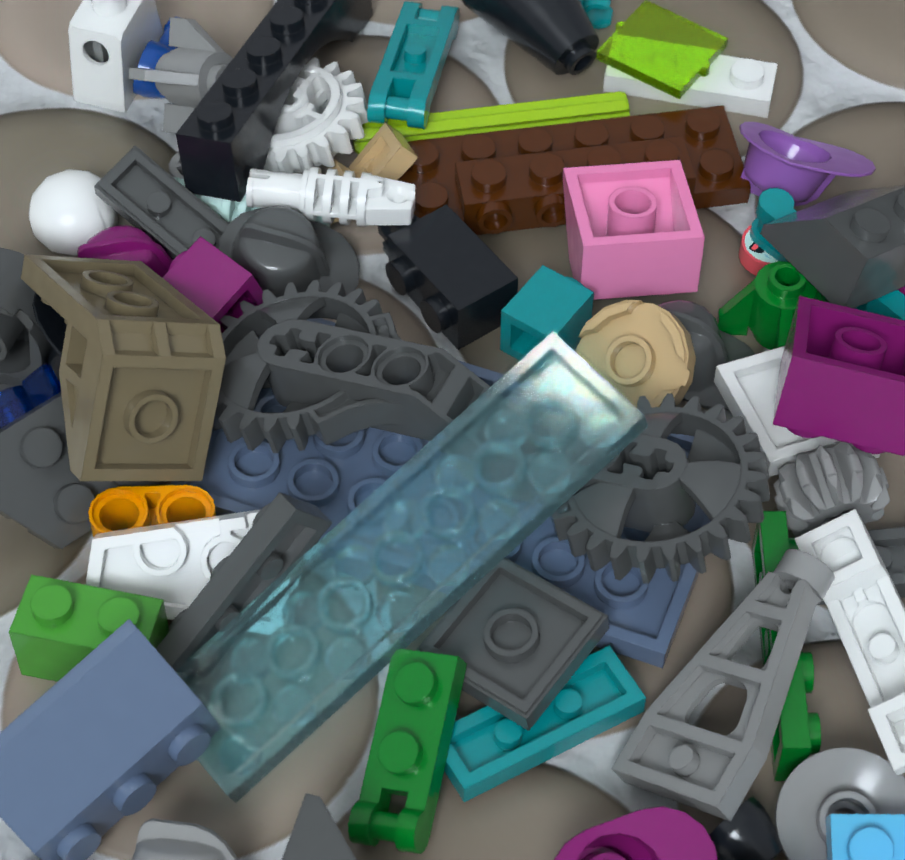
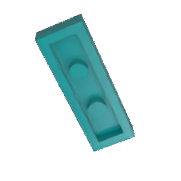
M609 645L587 656L529 731L489 706H485L455 721L444 772L465 803L644 712L646 696Z

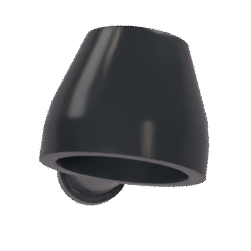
M754 796L739 806L731 822L724 819L709 834L716 847L717 860H774L783 850L769 814Z

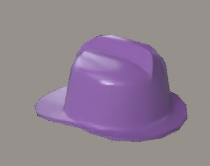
M744 122L739 126L741 134L749 142L741 178L749 180L750 192L757 196H760L763 191L769 188H779L787 191L793 197L794 206L806 205L818 199L836 175L863 177L871 175L876 169L872 161L845 148L796 137L783 130L758 122Z

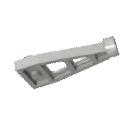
M796 549L786 550L774 572H768L645 711L611 769L627 784L731 822L767 759L815 607L821 603L835 579L832 570L822 561L806 552ZM758 627L778 632L768 660L761 669L731 661L735 653ZM722 683L747 690V700L739 724L726 736L689 724V717L696 706L714 687Z

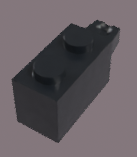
M447 204L422 218H418L414 214L411 225H378V233L385 240L382 242L383 250L389 259V263L385 266L389 282L398 294L402 296L407 294L420 308L425 322L435 333L442 332L459 350L501 326V310L518 293V277Z

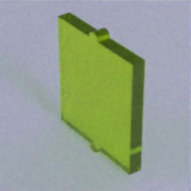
M645 0L625 22L619 21L616 23L615 32L597 50L596 59L680 99L700 76L709 75L710 65L727 47L728 38Z

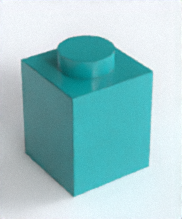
M542 265L501 310L500 350L551 377L577 348L581 340L578 336L585 323L592 318L594 292L584 287L576 279L563 276Z

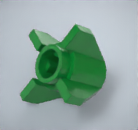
M777 261L767 264L760 269L751 283L718 310L717 325L719 330L725 333L747 336L749 326L756 341L761 346L773 350L786 344L799 296L830 302L790 262Z

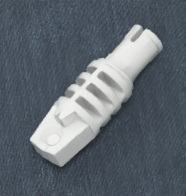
M311 167L310 170L305 169L303 174L270 172L268 170L251 168L246 187V205L252 208L289 207L302 213L312 222L316 221L317 216H322L323 223L332 224L334 218H339L340 225H349L351 220H356V225L359 227H366L367 225H411L415 210L416 186L407 182L374 176L367 172H362L361 178H356L354 171L346 170L343 176H338L337 169H328L326 174H322L319 167Z

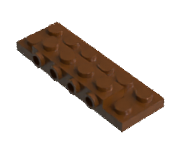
M724 105L407 141L418 156V159L398 179V181L415 184L414 214L418 218H422L447 204L476 235L566 225L563 168L680 160L696 209L748 203L751 189L749 180L741 178L744 165Z

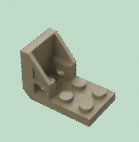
M25 254L21 279L41 297L43 303L51 306L64 318L65 324H67L59 367V378L70 471L79 481H202L226 362L220 324L142 261Z

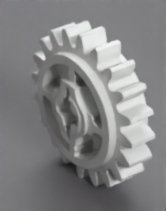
M312 58L304 65L281 109L263 170L298 174L304 172L305 169L310 170L311 167H318L322 164L332 168L335 166L333 157L337 153L351 154L353 152L350 140L362 139L365 136L362 124L368 122L366 108L368 105L362 84L356 83L351 70L341 73L339 65L335 61L322 69L318 58Z

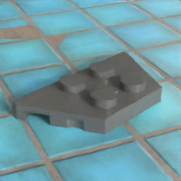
M61 392L0 429V515L27 528L29 533L53 548L63 549L92 530L88 511L91 502L99 493L109 488L120 486H160L166 482L79 481L70 471Z

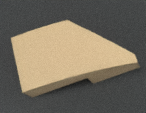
M385 122L351 163L349 168L334 160L335 166L332 168L328 167V169H337L338 176H343L344 172L348 170L354 171L356 178H361L362 172H367L374 176L398 180L418 159V156L404 136ZM334 218L332 224L338 222L339 218Z

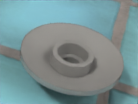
M833 748L814 754L804 760L787 777L776 802L775 828L783 846L782 851L787 860H827L825 817L836 811H845L849 814H905V777L902 774L897 775L893 771L891 763L862 749Z

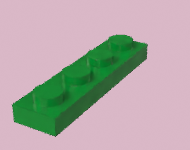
M763 511V522L756 524L752 543L755 587L768 572H774L786 550H799L794 539L797 537L788 536L786 511ZM759 627L764 666L772 651L778 632ZM811 652L800 653L772 740L771 755L774 782H785L790 773L800 763L809 758L810 755L820 752V717L817 712H808L806 693H812L814 687V662Z

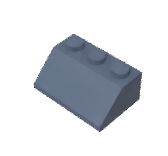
M128 619L0 732V818L40 860H86L100 845L101 837L121 818L133 815L143 809L154 797L157 786L179 766H186L197 760L208 748L211 737L221 727L201 700L141 631Z

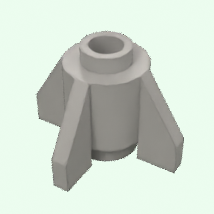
M170 17L168 46L178 48L161 56L155 69L129 67L128 79L155 82L159 93L171 102L165 103L163 132L177 133L233 58L220 48L195 19Z

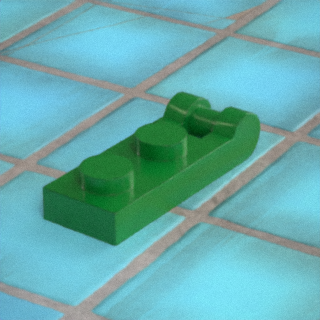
M393 648L360 797L351 809L349 816L348 836L352 843L376 846L382 840L394 842L398 851L422 854L425 851L431 835L467 663L459 656ZM392 794L407 797L405 808L401 810L400 814L388 812Z

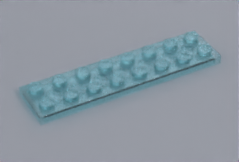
M552 331L248 604L221 631H218L189 657L186 663L176 671L221 727L211 737V742L206 751L197 759L226 795L237 803L390 663L391 657L399 649L408 647L648 427L645 415Z

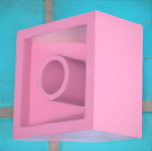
M680 160L563 168L569 262L573 278L594 292L593 300L698 292L705 236Z

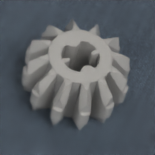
M843 441L834 447L824 448L822 445H819L814 452L797 454L795 463L786 464L778 470L779 479L773 484L777 495L774 497L778 511H786L787 527L792 530L795 537H799L854 509L857 510L866 527V523L878 521L884 516V507L891 501L887 491L889 488L883 468L879 467L875 456L861 451L854 446L851 447L849 443Z

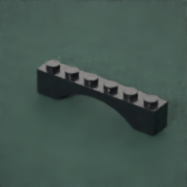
M277 0L176 133L185 188L193 194L237 202L243 199L246 194L250 169H264L270 142L281 109L302 68L314 53L328 42L334 40L353 42L372 15L371 0Z

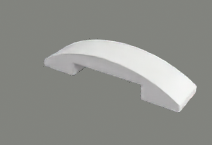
M854 509L794 539L800 551L816 557L834 573L835 579L825 594L823 601L827 605L870 705V708L867 710L893 771L900 775L905 773V606L859 513Z

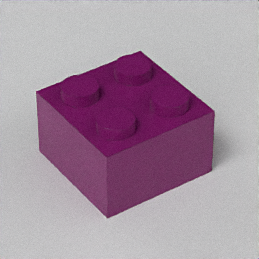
M799 296L780 362L773 425L785 427L793 434L805 438L822 436L851 443L857 449L867 453L881 454L888 452L905 456V320Z

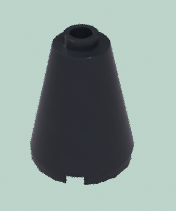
M461 0L467 8L557 75L567 73L571 75L579 74L587 69L596 58L597 53L595 50L599 44V38L581 0Z

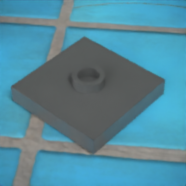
M496 553L415 651L459 656L467 663L462 691L529 731L608 631L609 620L608 615Z

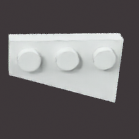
M260 510L97 533L92 539L85 585L163 599L167 619L174 620L179 613L192 604L207 585L216 565L229 556L252 528L253 520ZM296 569L247 629L246 633L284 639Z

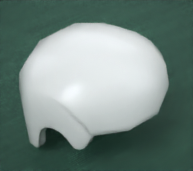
M67 169L45 178L33 192L29 206L31 228L34 236L49 250L55 253L76 256L78 247L86 244L99 231L118 225V213L95 193L94 186L101 180L100 177L90 171Z

